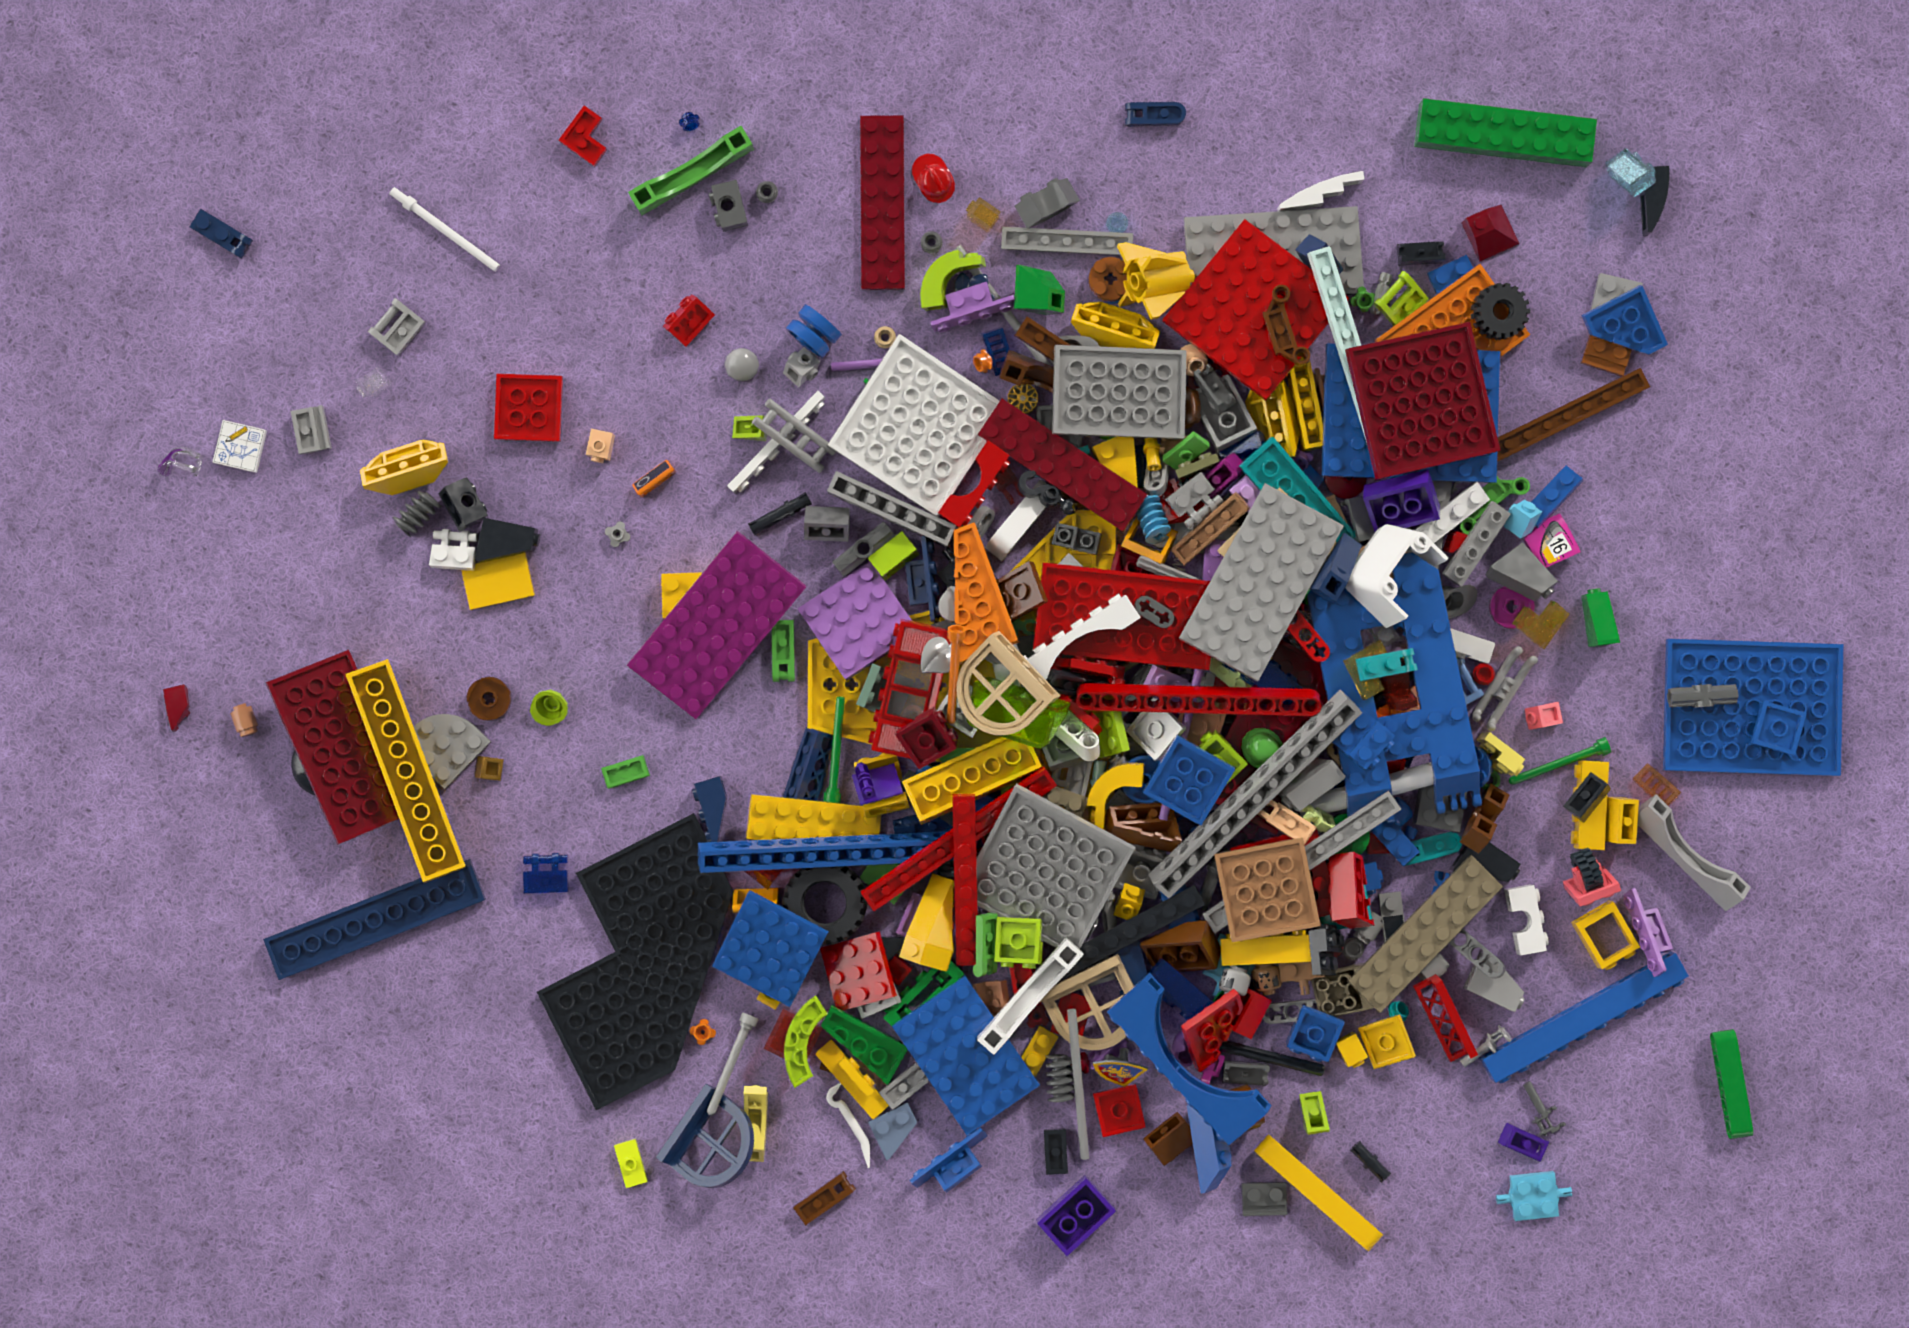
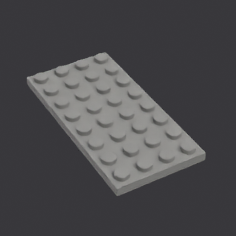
M1358 206L1184 217L1183 219L1186 260L1190 269L1194 272L1195 279L1242 221L1246 219L1301 262L1303 261L1295 249L1309 234L1326 242L1344 269L1339 276L1345 295H1356L1357 289L1361 286L1364 287Z
M1265 483L1179 639L1258 682L1344 525Z

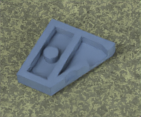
M908 1102L868 1121L886 1160L891 1158L917 1124V1120Z

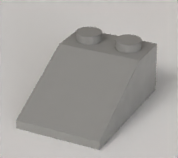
M1228 374L1221 377V380L1233 394L1237 404L1221 414H1218L1200 388L1196 389L1199 392L1201 403V422L1218 457L1258 438L1257 427Z

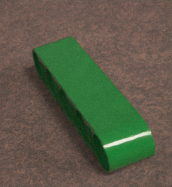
M1734 1029L1710 1033V1041L1727 1135L1730 1140L1753 1136V1124L1736 1032Z

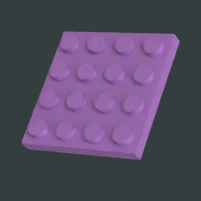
M870 561L798 608V612L846 681L888 654L890 644L895 645L896 636H892L895 623H900V619L912 621Z

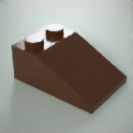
M1207 921L1185 922L1142 941L1140 944L1156 973L1215 970L1218 967L1221 955V946Z

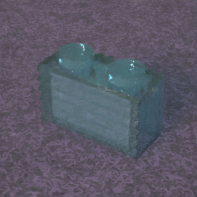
M1624 148L1623 151H1620V153H1617L1616 156H1613V158H1610L1605 163L1608 175L1628 193L1633 195V197H1636L1656 183L1654 167L1650 163L1645 164L1637 152L1632 153L1627 148Z

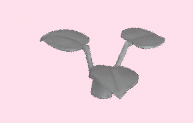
M955 586L947 588L940 598L938 605L941 616L950 622H955ZM935 637L926 643L921 656L922 673L950 672L951 644L949 645L945 638ZM1014 644L1013 646L1019 651L1017 644ZM993 653L988 654L985 658L991 663L1002 664Z

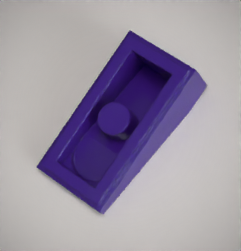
M1506 1123L1498 1143L1541 1162L1549 1141Z

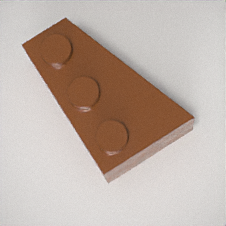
M1160 802L1109 806L1106 811L1105 831L1127 843L1172 852L1182 842L1174 810L1170 809L1167 821L1159 819L1162 807Z

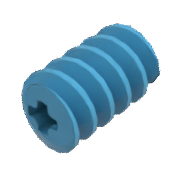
M1148 495L1136 513L1137 519L1140 521V527L1143 529L1145 541L1148 544L1162 542L1166 538V534L1171 531V527L1167 525L1168 519L1164 518L1166 513L1162 510L1163 505L1159 503L1160 497L1158 495Z

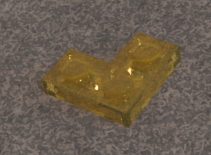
M1551 600L1540 616L1529 607L1524 606L1512 624L1538 647L1545 649L1567 619L1569 613L1557 602Z
M1381 640L1375 641L1343 660L1363 700L1369 699L1384 690L1379 678L1360 681L1355 659L1387 653Z

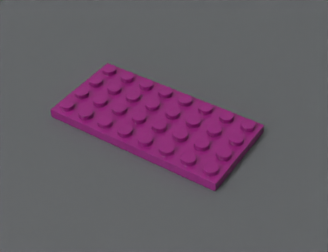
M736 531L631 658L627 666L690 716L697 719L805 590L806 585L739 531Z

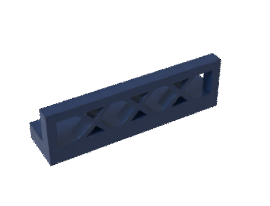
M805 728L783 794L784 798L818 801L831 761L833 735ZM823 738L830 739L827 748L822 750ZM820 759L822 762L821 768L815 771V763ZM814 780V789L809 792L807 789L808 784Z

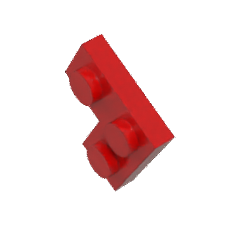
M584 105L559 138V142L595 167L607 151L606 147L591 137L603 119Z

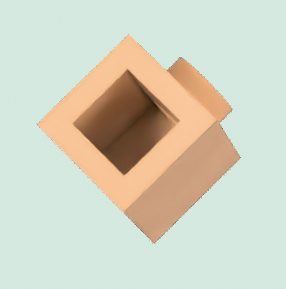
M591 429L586 455L591 457V461L597 463H604V460L610 461L615 435L610 432Z

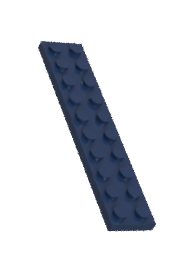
M471 859L464 861L466 868L426 883H423L422 878L416 879L264 938L263 940L278 980L486 900Z

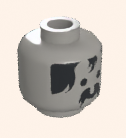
M1230 965V968H1225L1222 972L1219 988L1225 992L1224 994L1235 989L1240 996H1245L1251 977L1247 974V970Z

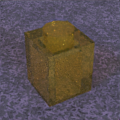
M980 197L976 202L972 200L966 209V212H968L967 219L987 233L990 232L1001 216L1000 210Z

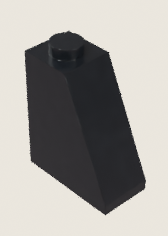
M483 518L475 561L485 562L532 552L535 547L539 546L541 535L538 534V529Z
M1489 842L1480 853L1464 846L1449 870L1454 872L1469 855H1472L1496 880L1509 882L1510 880H1515L1520 873L1518 868L1521 864Z

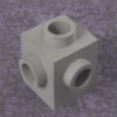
M804 347L799 352L794 351L789 356L783 374L800 387L807 380L811 381L817 376L820 361L814 353L809 352Z

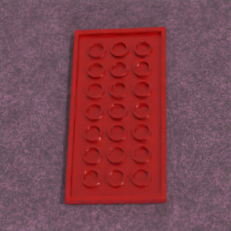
M1042 562L1040 581L1048 602L1037 608L1033 650L1043 643L1046 646L1052 643V637L1061 631L1066 634L1072 630L1070 625L1081 618L1083 621L1091 617L1089 613L1099 606L1104 609L1110 605L1108 600L1118 594L1121 597L1126 595L1133 606L1139 597L1148 596L1172 611L1174 621L1169 627L1160 628L1140 616L1141 618L1122 630L1102 629L1086 633L1068 644L1060 654L1210 670L1211 656L1179 639L1210 581ZM1148 600L1145 602L1140 601L1139 605L1142 612L1144 610L1150 612L1154 610L1148 606ZM1156 611L1155 615L1160 618V624L1169 621L1167 612L1160 614Z

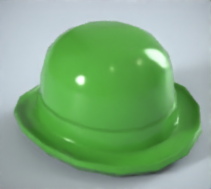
M1254 728L1247 732L1242 739L1241 748L1247 762L1258 769L1283 744L1278 735L1266 728Z

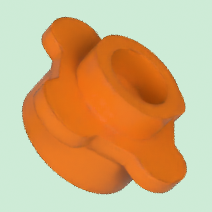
M984 349L973 357V363L977 371L987 373L988 369H992V358Z
M701 1019L698 1025L690 1028V1034L694 1035L699 1045H704L706 1040L715 1037L716 1030L709 1026L707 1019Z

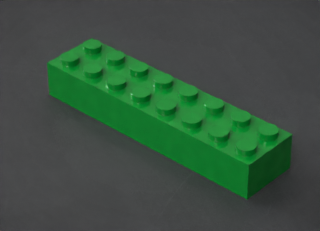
M1423 98L1418 108L1414 147L1587 168L1593 161L1597 119Z

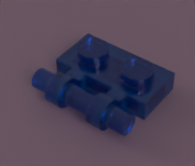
M532 853V856H523L524 865L532 864V871H523V894L569 892L568 870H559V864L568 863V854L559 855V853H552V855H540L539 853ZM540 864H551L552 870L540 871Z

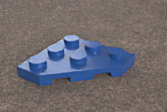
M1641 285L1581 315L1589 334L1648 355L1668 345L1646 292Z

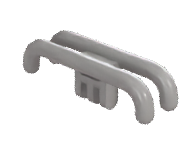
M1520 646L1515 647L1510 652L1472 713V720L1478 722L1481 720V715L1492 697L1494 696L1500 700L1487 722L1486 727L1489 731L1496 729V724L1531 668L1538 662L1536 656H1531L1523 664L1514 679L1505 677L1515 660L1523 652Z

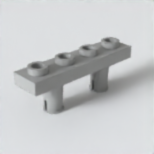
M1491 501L1480 518L1476 520V524L1456 554L1450 557L1449 564L1442 575L1462 587L1511 513L1494 501Z

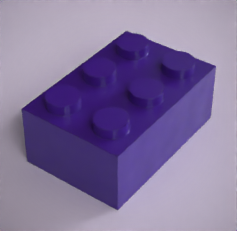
M1429 469L1364 485L1363 499L1374 532L1387 524L1407 528L1440 520V504Z
M1084 1175L1045 1210L1036 1221L1060 1250L1068 1256L1116 1212V1209L1091 1180Z

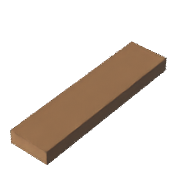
M1237 492L1233 493L1200 524L1170 549L1171 552L1185 566L1250 509V506Z

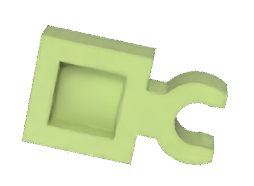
M1309 804L1301 810L1306 813L1303 818L1308 822L1312 821L1319 832L1325 833L1335 826L1333 816L1318 807L1314 808Z

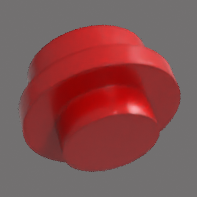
M1482 663L1473 669L1472 676L1477 684L1488 685L1493 681L1495 672L1492 666Z

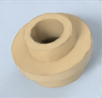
M887 326L880 327L874 334L875 343L884 349L890 348L896 339L894 330ZM887 334L889 335V340L884 342L881 340V336Z

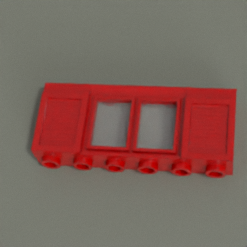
M900 619V623H895L892 635L896 636L895 645L890 644L888 658H891L890 666H885L883 674L886 684L885 688L880 687L878 695L881 706L880 709H875L873 722L877 723L875 731H870L868 743L872 744L871 750L911 759L895 735V732L913 722L915 717L932 707L936 708L944 673H922L921 656L926 643L932 638L943 637L950 645L951 642L947 637L948 629L906 619Z

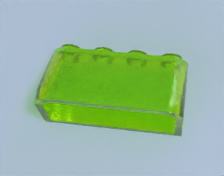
M992 677L985 678L995 689L1003 682ZM979 680L974 682L971 693V700L976 709L991 694ZM1014 684L1001 695L1020 716L1037 701L1025 688ZM1057 699L1026 728L1013 734L998 736L1035 748H1043L1051 742L1066 718L1070 702ZM998 700L982 715L986 719L997 723H1009L1016 720ZM966 718L968 724L971 727L978 729Z

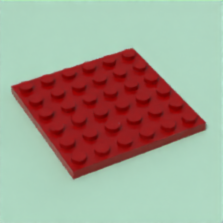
M1246 219L1242 221L1194 282H1192L1189 289L1185 291L1186 293L1162 319V322L1265 401L1268 400L1295 366L1293 362L1285 357L1275 355L1262 315L1263 312L1268 310L1272 301L1273 289L1277 285H1285L1290 290L1289 300L1285 303L1284 307L1297 347L1309 349L1329 325L1312 269ZM1282 295L1277 296L1280 299L1284 298Z

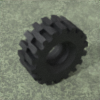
M1496 283L1480 291L1479 295L1474 298L1475 304L1471 305V310H1474V313L1471 314V319H1475L1476 323L1473 325L1475 328H1480L1478 332L1481 335L1486 334L1488 339L1495 338V340L1512 337L1525 328L1524 324L1529 320L1527 314L1530 313V308L1527 309L1526 305L1530 303L1528 299L1524 300L1523 296H1525V293L1523 291L1520 293L1517 291L1519 289L1517 286L1511 287L1510 283ZM1497 303H1504L1509 309V314L1504 320L1497 319L1493 314V308Z

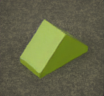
M758 415L757 417L762 420L765 416ZM734 416L732 438L766 441L767 434L752 424L756 416Z

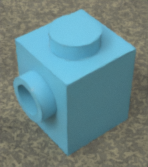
M1526 500L1513 504L1508 510L1511 515L1503 527L1521 539L1533 531L1542 511Z

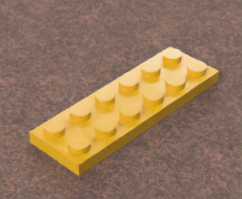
M751 794L746 839L770 840L879 835L881 815L867 818L864 807L860 805Z

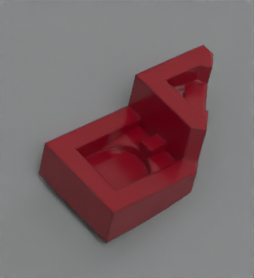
M185 684L163 689L167 716L173 732L179 729L178 725L184 717H188L190 714L188 710L190 707L188 689Z

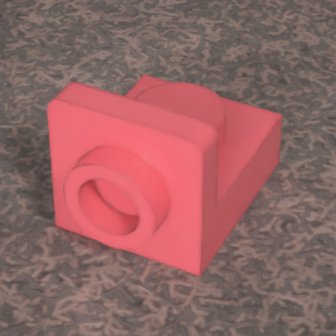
M1559 702L1525 708L1529 730L1563 723Z

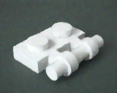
M450 529L434 530L433 539H440L441 545L432 544L429 566L431 568L474 571L477 549L469 547V543L478 541V533H470L468 530L461 532H451ZM450 540L461 541L460 546H450Z

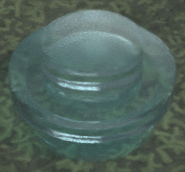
M1120 212L1110 214L1106 221L1107 229L1110 232L1123 233L1128 227L1127 217Z

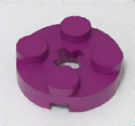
M1505 586L1496 590L1489 602V611L1493 621L1501 627L1508 629L1519 628L1526 624L1533 616L1535 608L1533 600ZM1511 600L1514 605H1517V609L1513 610V613L1506 609V604H1509Z

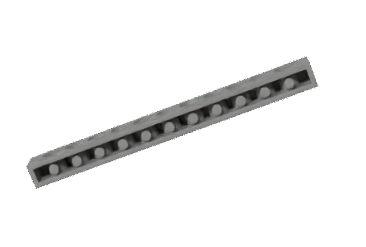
M1340 689L1321 708L1317 715L1312 716L1207 817L1201 826L1199 825L1149 873L1153 885L1166 897L1170 898L1362 714L1357 705Z

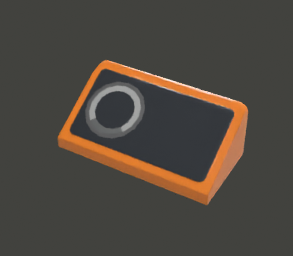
M665 460L633 483L632 486L636 493L643 498L673 476L676 471L669 461Z

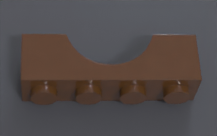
M1009 350L1002 365L999 378L1018 386L1024 384L1036 385L1053 393L1054 367Z

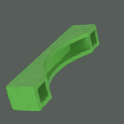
M739 126L722 136L693 159L661 176L642 183L628 193L643 216L754 150L753 144L743 127Z

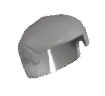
M738 348L732 350L726 356L724 366L728 376L737 381H747L757 374L759 361L757 356L750 350Z

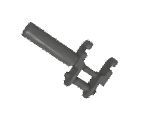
M1531 1081L1523 1084L1537 1112L1541 1115L1540 1117L1535 1116L1532 1121L1533 1124L1536 1123L1541 1131L1539 1136H1546L1547 1132L1554 1133L1561 1126L1564 1127L1566 1125L1565 1122L1552 1126L1548 1119V1114L1551 1113V1110H1556L1557 1107L1554 1105L1546 1109ZM1543 1119L1546 1120L1549 1126L1546 1129L1543 1127L1541 1123V1120Z

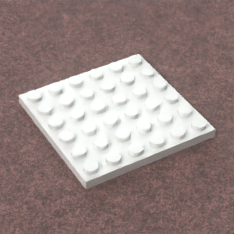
M898 334L829 441L828 446L938 517L939 510L950 494L953 495L987 442L977 434L1000 401Z

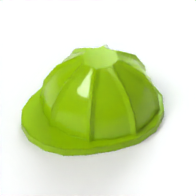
M552 689L541 691L533 698L530 713L532 718L539 724L545 726L554 725L565 719L568 713V703L561 693Z

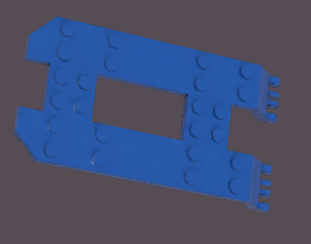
M1411 552L1405 553L1392 571L1393 580L1398 588L1397 595L1393 601L1408 615L1407 619L1398 623H1403L1407 648H1413L1414 655L1412 656L1418 670L1412 671L1420 710L1379 718L1377 717L1370 679L1360 681L1355 659L1365 657L1360 630L1381 627L1383 625L1346 588H1344L1336 602L1325 601L1310 590L1306 597L1313 629L1330 649L1329 657L1326 661L1320 663L1327 701L1341 689L1357 707L1364 709L1370 716L1395 735L1392 739L1395 742L1394 745L1387 752L1383 750L1377 756L1380 761L1372 769L1368 767L1366 770H1363L1337 748L1341 771L1346 776L1343 781L1346 791L1347 818L1388 790L1392 795L1387 761L1429 754L1434 779V802L1437 814L1445 813L1443 796L1447 795L1450 798L1451 810H1458L1457 793L1461 809H1466L1465 792L1471 791L1473 806H1482L1480 770L1439 570ZM1323 647L1317 648L1318 656L1325 657L1323 654L1325 649ZM1394 815L1386 819L1388 824L1395 822Z

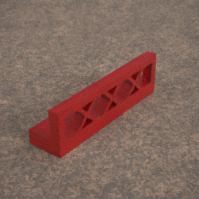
M1435 974L1414 985L1413 988L1448 1060L1452 1062L1465 1054L1470 1059L1478 1056L1442 979ZM1431 984L1434 989L1431 998L1423 996L1420 990ZM1434 1003L1443 1007L1440 1017L1431 1013ZM1443 1022L1449 1023L1452 1026L1449 1035L1440 1032ZM1452 1040L1460 1042L1462 1049L1453 1054L1449 1050Z

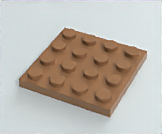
M1303 837L1214 854L1232 942L1320 926Z

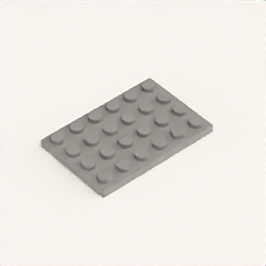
M1055 345L1052 434L1184 439L1187 350Z

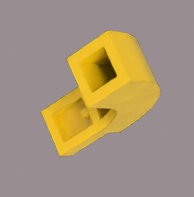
M1144 763L1119 764L1108 769L1098 778L1087 800V806H1096L1095 810H1091V823H1095V826L1104 829L1106 802L1112 791L1124 786H1143Z

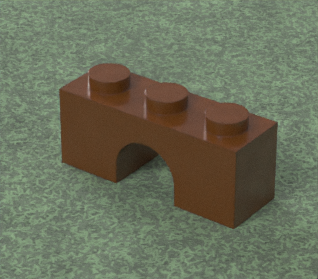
M1490 784L1480 795L1482 806L1474 807L1460 840V843L1477 853H1480L1492 839L1497 824L1494 822L1504 810L1510 796L1493 784Z

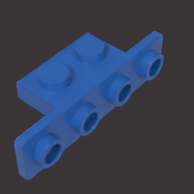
M982 1128L974 1130L969 1135H966V1138L961 1142L952 1144L948 1152L932 1159L931 1164L925 1169L917 1170L909 1181L918 1188L935 1176L947 1193L982 1167L971 1148L988 1135Z

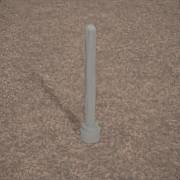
M742 1012L739 1019L741 1021V1028L708 1106L707 1113L709 1115L715 1114L749 1030H752L753 1026L756 1027L758 1018Z

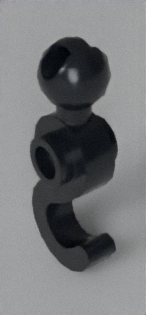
M1026 471L1019 478L1017 483L1018 490L1023 496L1027 498L1039 496V500L1044 506L1054 507L1059 505L1062 512L1066 515L1076 513L1078 509L1077 501L1073 498L1064 499L1061 490L1054 485L1045 484L1035 489L1027 487L1026 481L1035 477V471Z

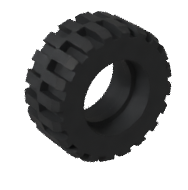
M848 866L799 869L786 885L782 900L783 908L829 931L822 946L838 944L848 939L860 927L867 910V901L861 895V891L865 889L863 882ZM817 883H833L845 895L846 907L844 913L838 920L832 923L816 922L805 910L804 900L806 893Z

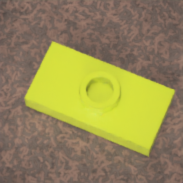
M636 1138L615 1144L614 1148L626 1188L648 1182Z

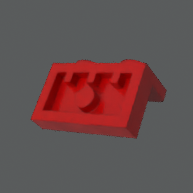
M692 294L682 299L678 310L675 313H670L663 325L685 347L715 316L704 303Z

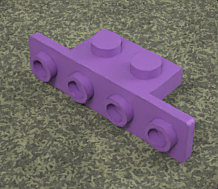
M987 282L947 294L945 297L951 315L931 321V327L934 332L942 333L949 331L951 327L956 325L965 326L970 324L972 320L989 318L993 313L999 311L1008 312L1014 307V295L993 301Z
M1633 888L1623 895L1624 905L1629 910L1632 926L1639 936V944L1645 952L1647 966L1653 976L1658 977L1666 971L1660 953L1669 952L1673 947L1658 908L1644 911L1637 890Z

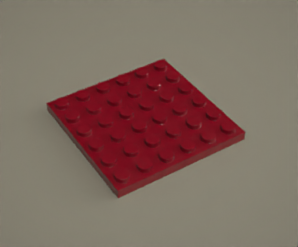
M1470 322L1345 349L1375 480L1501 451Z

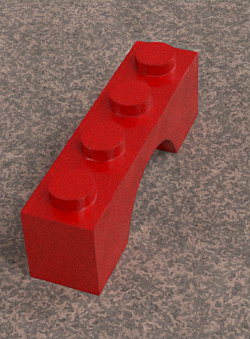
M988 440L975 458L981 471L979 485L967 495L956 496L950 494L939 510L938 515L951 524L956 525L957 528H960L962 525H968L973 517L970 515L974 507L979 509L986 499L983 497L987 489L991 491L998 480L995 477L998 472L1004 473L1011 463L1008 461L1010 455Z

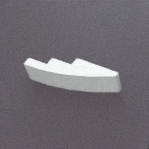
M1359 171L1319 182L1281 203L1277 211L1321 207L1324 203L1323 198L1342 195L1344 192L1343 186L1361 184L1364 181V173Z

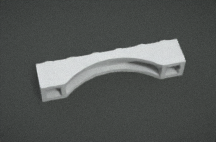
M1118 594L1108 600L1110 605L1104 609L1100 606L1089 613L1090 618L1085 621L1082 618L1070 625L1072 630L1066 634L1063 631L1052 637V643L1047 646L1045 643L1039 645L1033 650L1034 655L1029 658L1024 655V658L1046 680L1056 657L1076 638L1096 630H1122L1141 617L1126 595L1121 597Z
M1066 937L977 1036V1040L994 1055L1040 1000L1084 955L1083 952Z

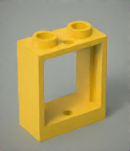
M1608 900L1571 922L1599 969L1605 968V970H1609L1617 965L1616 961L1623 957L1624 959L1632 957L1636 954L1635 950L1640 948L1613 901ZM1611 913L1629 945L1603 960L1585 928Z

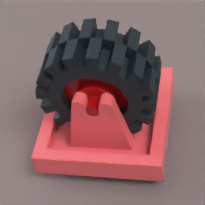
M1588 847L1570 854L1571 864L1574 867L1571 868L1573 878L1563 881V885L1580 907L1590 905L1601 898L1611 897L1621 891L1619 882L1604 866L1601 867L1600 862L1598 863L1595 856H1593V852Z

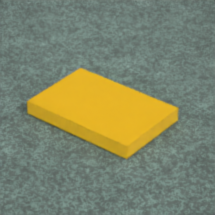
M526 553L476 563L474 571L461 570L470 610L535 596Z

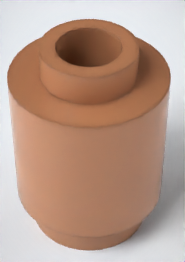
M246 703L233 707L234 711L230 714L236 732L240 733L241 737L258 732V723L252 706L247 707Z

